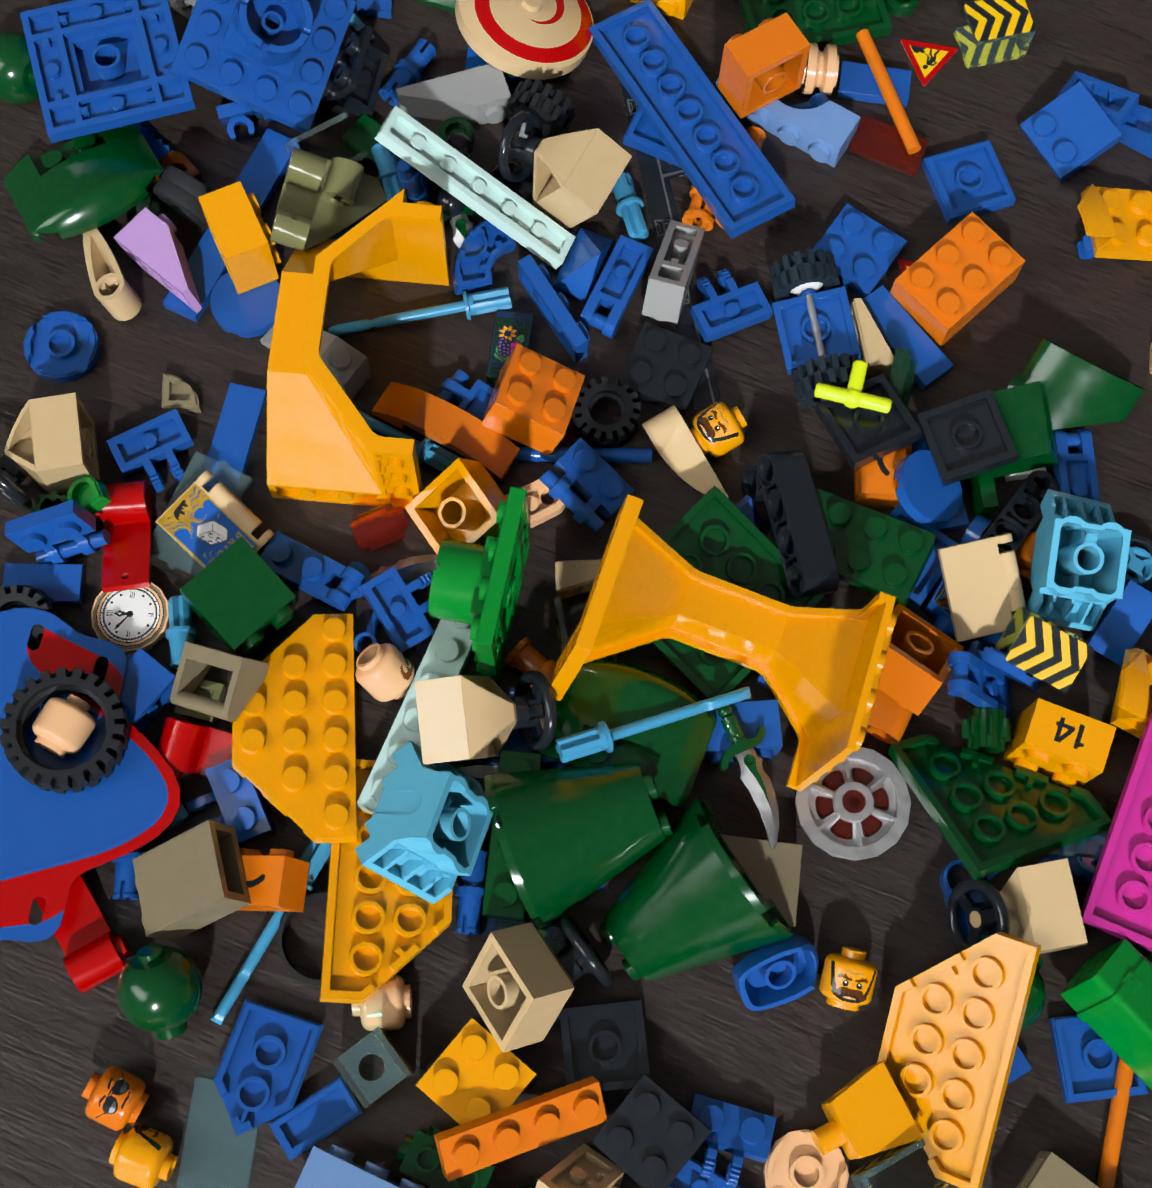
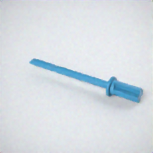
M508 286L470 294L462 291L463 301L384 315L373 320L365 319L337 324L328 328V333L338 336L365 331L372 327H386L465 311L467 319L471 320V316L510 309L512 304Z
M358 410L370 429L386 437L414 439ZM425 437L422 442L414 439L419 464L424 462L443 472L458 457L464 458L434 443V440Z
M749 686L612 729H609L604 721H600L597 727L556 739V751L562 763L604 750L607 753H611L614 750L613 741L749 699L751 698Z
M310 840L299 859L310 863L306 889L311 892L314 890L311 885L330 855L331 843L315 844ZM274 912L212 1015L211 1021L219 1025L223 1023L278 931L280 922L286 912Z

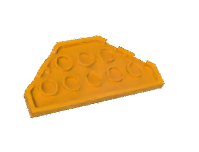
M314 614L263 660V662L270 663L266 679L237 720L232 723V767L244 779L247 778L258 788L262 795L284 816H288L302 828L303 833L315 844L357 842L353 614Z
M356 759L357 842L331 843L320 1002L363 1004L445 931L452 922L453 889L437 903L432 904L361 865L355 848L370 837L364 823L371 819L372 814L358 809L357 801L376 760Z
M1001 931L895 987L877 1063L884 1062L923 1136L920 1142L929 1157L927 1163L935 1178L959 1188H982L1042 946Z

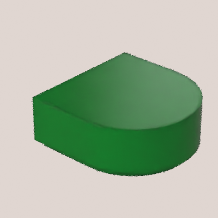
M90 475L77 478L71 484L67 493V501L74 499L93 516L112 502L105 484Z

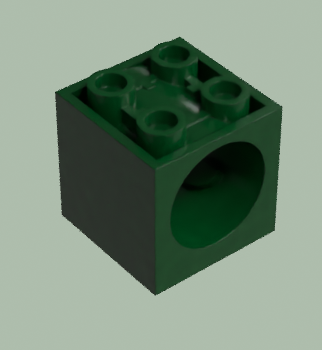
M240 537L180 588L184 601L229 651L234 654L240 655L243 652L246 656H249L265 642L263 634L272 626L279 630L294 617L296 596L243 537Z

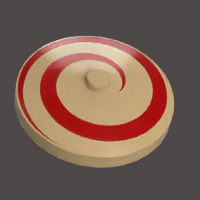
M456 0L455 15L457 24L468 45L487 63L513 76L534 80H545L563 76L574 70L583 61L592 43L593 37L589 27L593 26L594 22L586 0Z

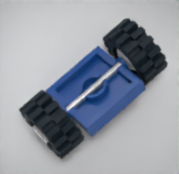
M813 248L806 249L805 253H800V250L794 251L793 256L786 254L782 256L783 261L776 260L773 263L774 266L769 268L770 280L776 302L772 303L787 375H792L799 406H804L805 409L813 407L814 410L817 403L825 400L814 396L816 384L820 382L847 389L852 364L855 360L861 359L845 286L839 287L840 280L834 255L828 250L824 252V249L818 248L815 252H813Z

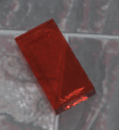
M864 115L849 150L915 176L929 141L917 136L922 148L917 153L910 155L897 128Z

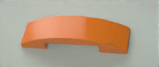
M390 382L371 410L373 415L403 431L406 427H409L469 460L480 461L490 476L499 481H502L520 452V448L502 434L481 425L482 421L470 413L437 396L408 385Z

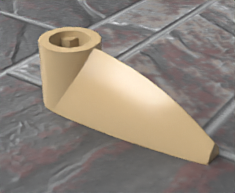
M96 228L83 233L85 261L94 295L116 320L127 321L132 319L141 309L142 302L140 297L125 280L113 252L99 230Z
M675 405L642 424L660 456L679 477L703 494H706L715 485L728 498L726 491Z

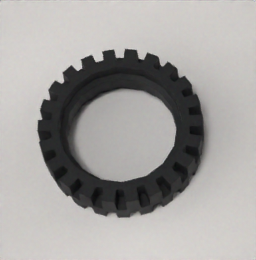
M56 668V673L53 674L47 670L39 673L41 678L34 680L31 677L25 681L26 687L22 691L17 688L12 694L14 699L12 704L6 703L3 710L6 716L5 719L1 718L0 729L2 730V735H0L1 745L13 768L32 785H36L38 788L48 792L53 790L60 794H66L69 790L74 793L84 791L83 787L89 785L92 788L100 784L98 780L103 776L108 778L113 773L112 768L114 765L119 766L123 760L122 753L123 750L127 751L129 744L127 737L130 734L128 716L116 692L97 675L91 672L86 674L82 669L74 668L73 671H68L66 668ZM77 693L91 698L101 707L106 718V735L100 749L88 761L73 768L54 769L42 765L34 759L26 745V725L32 712L43 701L58 694Z

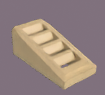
M856 298L851 303L850 309L861 352V359L859 360H863L868 364L865 381L882 373L888 378L894 370L892 365L896 366L893 362L895 358L862 298Z
M602 559L555 562L556 600L566 599L591 591Z

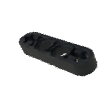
M1042 470L1033 471L1029 474L981 539L996 536V530L998 529L1005 530L1011 533L1013 542L997 544L999 553L1009 550H1015L1016 552L1042 517L1040 504L1047 490H1060L1057 479L1052 474ZM1037 486L1043 489L1038 499L1031 496ZM1014 506L1025 508L1029 512L1031 519H1023L1018 516Z

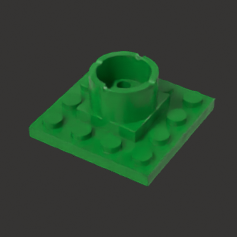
M510 487L508 500L501 499L499 502L496 523L499 524L498 537L487 535L485 546L443 539L436 558V564L439 566L433 570L428 603L430 617L471 625L470 640H473L472 651H475L474 662H477L476 671L480 672L482 676H490L498 686L500 685L531 544L527 490Z

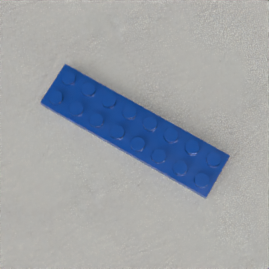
M644 0L589 27L593 43L731 239L795 207V197L651 0Z

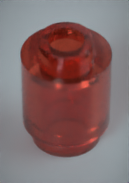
M391 502L357 515V520L349 523L361 551L368 548L373 551L405 537L403 529L409 527L402 507L394 508Z

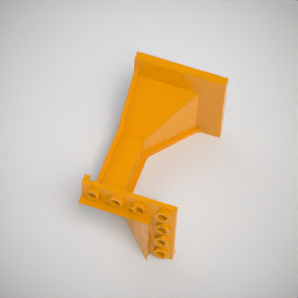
M403 189L340 238L328 239L306 252L295 249L282 270L267 368V486L272 498L405 509L423 491L414 439L383 437L374 433L320 357L329 283L331 281L350 277L449 286L450 276L442 206L426 201L406 203L405 189Z
M628 494L619 509L581 620L557 660L550 680L555 699L561 701L583 664L660 639H673L760 673L776 699H778L781 708L798 737V745L786 787L801 792L813 782L817 783L826 772L830 773L835 765L839 762L843 763L848 755L854 751L857 752L862 746L897 620V614L892 613L896 597L880 591L862 609L795 607L695 569L638 518L644 500Z

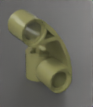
M294 147L278 201L269 241L303 252L323 243L387 201L379 179L364 174V167L353 160L334 157L331 161L325 157Z

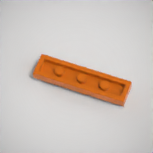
M594 1076L434 1134L443 1175L449 1182L608 1120L599 1081Z

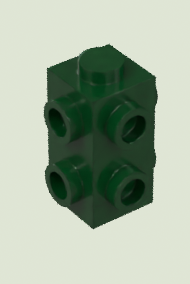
M430 1125L427 1132L417 1130L414 1137L408 1134L405 1136L396 1159L402 1161L398 1171L407 1175L406 1179L426 1188H487L496 1167L495 1165L485 1167L449 1182L447 1181L442 1172L434 1134L440 1133L442 1130Z

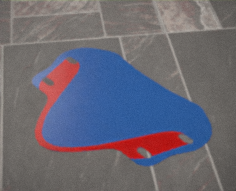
M14 608L1 611L0 721L1 718L5 719L6 714L3 710L6 703L12 704L14 701L12 694L17 688L22 691L26 687L24 682L31 677L37 680L41 678L39 673L48 670L53 674L56 673V668H66L68 671H73L74 668L82 669L86 674H90V672L93 673L97 659L103 656L109 660L103 681L120 697L127 668V659L124 651L111 642L78 633L60 618L44 610ZM40 624L44 627L41 644L38 649L31 650L28 648L31 629L34 625ZM77 693L54 696L66 700L68 695L72 694L91 705L88 713L93 716L96 724L81 751L77 754L66 753L64 758L48 752L34 742L37 736L33 732L32 725L49 699L43 701L32 712L26 725V745L34 759L40 764L54 769L73 768L88 761L100 749L106 735V718L101 707L91 698ZM129 721L130 734L127 737L129 744L127 751L123 750V760L120 765H114L112 768L113 773L108 778L105 776L98 780L100 784L92 788L89 785L83 787L84 791L77 793L71 790L67 791L66 794L56 793L53 790L48 792L38 788L36 785H32L10 764L0 741V940L22 942L47 940L61 925L70 887L79 875L142 847L157 838L172 823L180 807V787L174 771L154 745ZM42 896L46 900L42 920L39 924L32 925L29 922L32 902L34 898Z

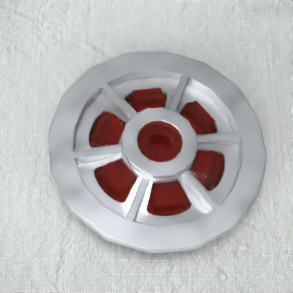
M860 747L857 752L854 751L848 755L843 763L839 762L835 765L830 773L826 772L817 783L813 782L801 792L796 791L795 807L800 826L814 845L833 857L858 861L878 857L898 842L909 822L911 799L906 780L893 762L873 749Z

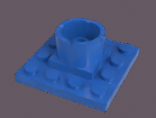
M72 0L20 12L46 131L51 143L196 109L189 81L169 72L179 47V41L168 0Z
M196 0L169 72L299 132L305 133L310 130L357 2L354 0Z

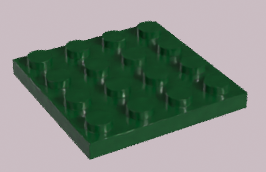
M715 485L661 538L695 569L781 603L795 607L814 608L824 597L822 594L796 598L791 594L778 549ZM666 638L651 642L705 699L731 692L752 670L673 639Z

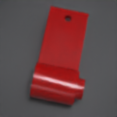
M147 480L106 484L105 486L112 502L95 514V517H101L104 529L108 530L111 535V543L103 546L101 589L103 593L151 587L153 503Z
M166 716L157 750L173 769L176 778L182 779L184 772L207 776L205 770L232 759V733L186 719Z
M82 874L79 875L70 887L61 925L54 935L66 955L63 961L71 980L77 989L84 994L119 974L128 962L127 959L133 955L124 937L121 934L115 937ZM38 896L35 900L42 913H44L46 900L44 897Z

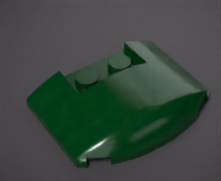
M135 123L77 137L34 160L27 154L9 172L3 183L35 242H43L40 234L59 232L62 239L96 229L123 215L149 195L145 188L156 174L161 178L164 170Z
M594 660L583 664L561 701L556 700L557 726L551 744L545 750H532V753L541 754L542 757L571 768L639 763L643 776L651 774L656 785L659 798L653 800L684 811L717 719L712 713L710 715L708 712H704L613 741L614 750L611 753H607L604 750L562 763L556 751V739L597 727L600 721H604L608 728L612 729L699 702L697 697L684 687L654 671L624 662Z

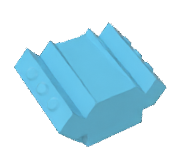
M1048 489L1040 504L1043 518L1036 531L1030 574L1033 591L1026 604L1027 609L1057 625L1093 632L1107 604L1123 598L1132 530L1124 529L1115 522L1111 505L1108 503Z
M410 741L392 754L397 768L382 778L384 786L379 802L371 819L364 823L370 837L356 847L355 851L361 865L424 900L435 904L452 891L458 875L471 876L494 812L491 813L486 795L479 781L447 762L423 765L421 747Z

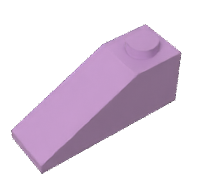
M145 207L114 236V239L133 262L198 313L203 308L183 246L174 234L177 228L164 214L161 213L157 217Z

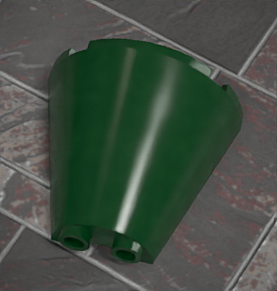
M639 763L494 773L484 776L488 805L491 813L496 811L497 829L495 831L506 864L530 918L540 917V919L535 920L538 928L547 926L663 842L666 836L673 834L665 810L657 813L652 800L659 798V794L652 775L643 776Z
M702 796L696 798L672 827L673 834L666 836V839L657 846L604 915L605 922L599 925L606 941L611 946L616 944L625 957L622 960L623 967L634 981L642 977L652 982L789 939L795 934L773 900L765 901L720 835L724 828Z

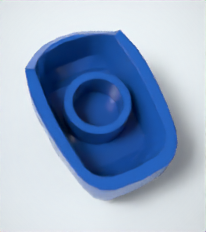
M794 934L789 939L760 947L746 954L732 968L734 984L744 1005L749 1010L762 1011L796 1000L815 989L819 964L818 954L811 941L799 934Z

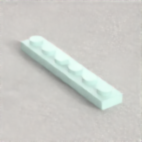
M395 105L374 138L376 141L555 270L563 264L575 239L574 235Z
M440 620L357 801L358 809L371 814L375 812L383 791L384 782L382 778L397 768L392 756L393 753L410 741L421 747L414 681L461 675L472 651L473 640H470L471 625Z

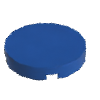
M227 272L218 279L212 288L209 301L214 319L222 330L237 334L242 338L264 335L274 325L279 282L274 280L238 295Z
M67 310L50 312L42 316L43 320L31 325L23 341L24 356L32 370L44 380L55 383L73 382L87 375L96 365L101 352L100 338L92 324L81 314Z
M917 450L899 462L894 474V480L898 478L899 488L895 489L897 499L908 515L919 523L933 524L932 526L945 523L957 515L962 505L960 481L943 487L929 450Z
M975 640L971 642L966 652L974 654L1010 680L1031 690L1038 691L1043 681L1035 676H1028L1029 673L1006 661L1007 654L991 646L990 648L985 646L984 650L981 651L983 645L980 641Z

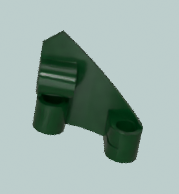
M1044 337L1040 340L1023 371H1019L1007 387L1008 389L1039 381L1047 393L1053 430L1126 421L1145 389L1137 384L1081 359L1066 348Z

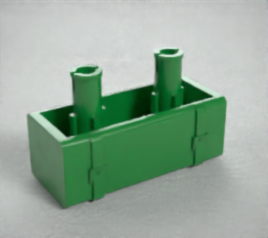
M1124 938L1091 956L1059 995L1076 1011L1077 1017L1083 1023L1086 1022L1152 1090V952L1144 950L1141 954Z

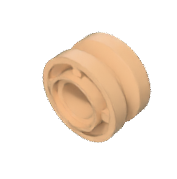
M810 43L809 55L801 83L802 94H812L816 87L819 88L820 93L831 96L833 87L837 83L839 71L837 45L827 44L824 50L820 51L817 43Z

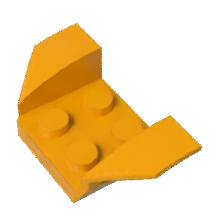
M1093 184L1088 186L1081 193V200L1077 208L1080 212L1086 235L1091 238L1094 257L1152 261V193L1146 190L1095 187Z
M1132 648L1125 650L1110 723L1140 739L1152 709V656L1146 653L1144 649Z

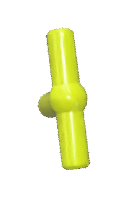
M855 360L853 362L847 389L818 382L814 391L816 398L842 403L850 409L860 407L887 414L890 412L892 405L890 398L862 392L868 364L863 360Z

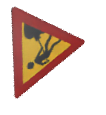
M901 39V43L922 86H926L958 51L956 47Z

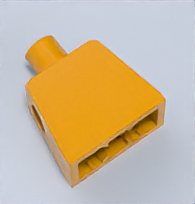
M884 1062L865 1068L825 1100L821 1106L829 1122L811 1131L814 1144L822 1155L841 1146L849 1160L864 1158L923 1137Z

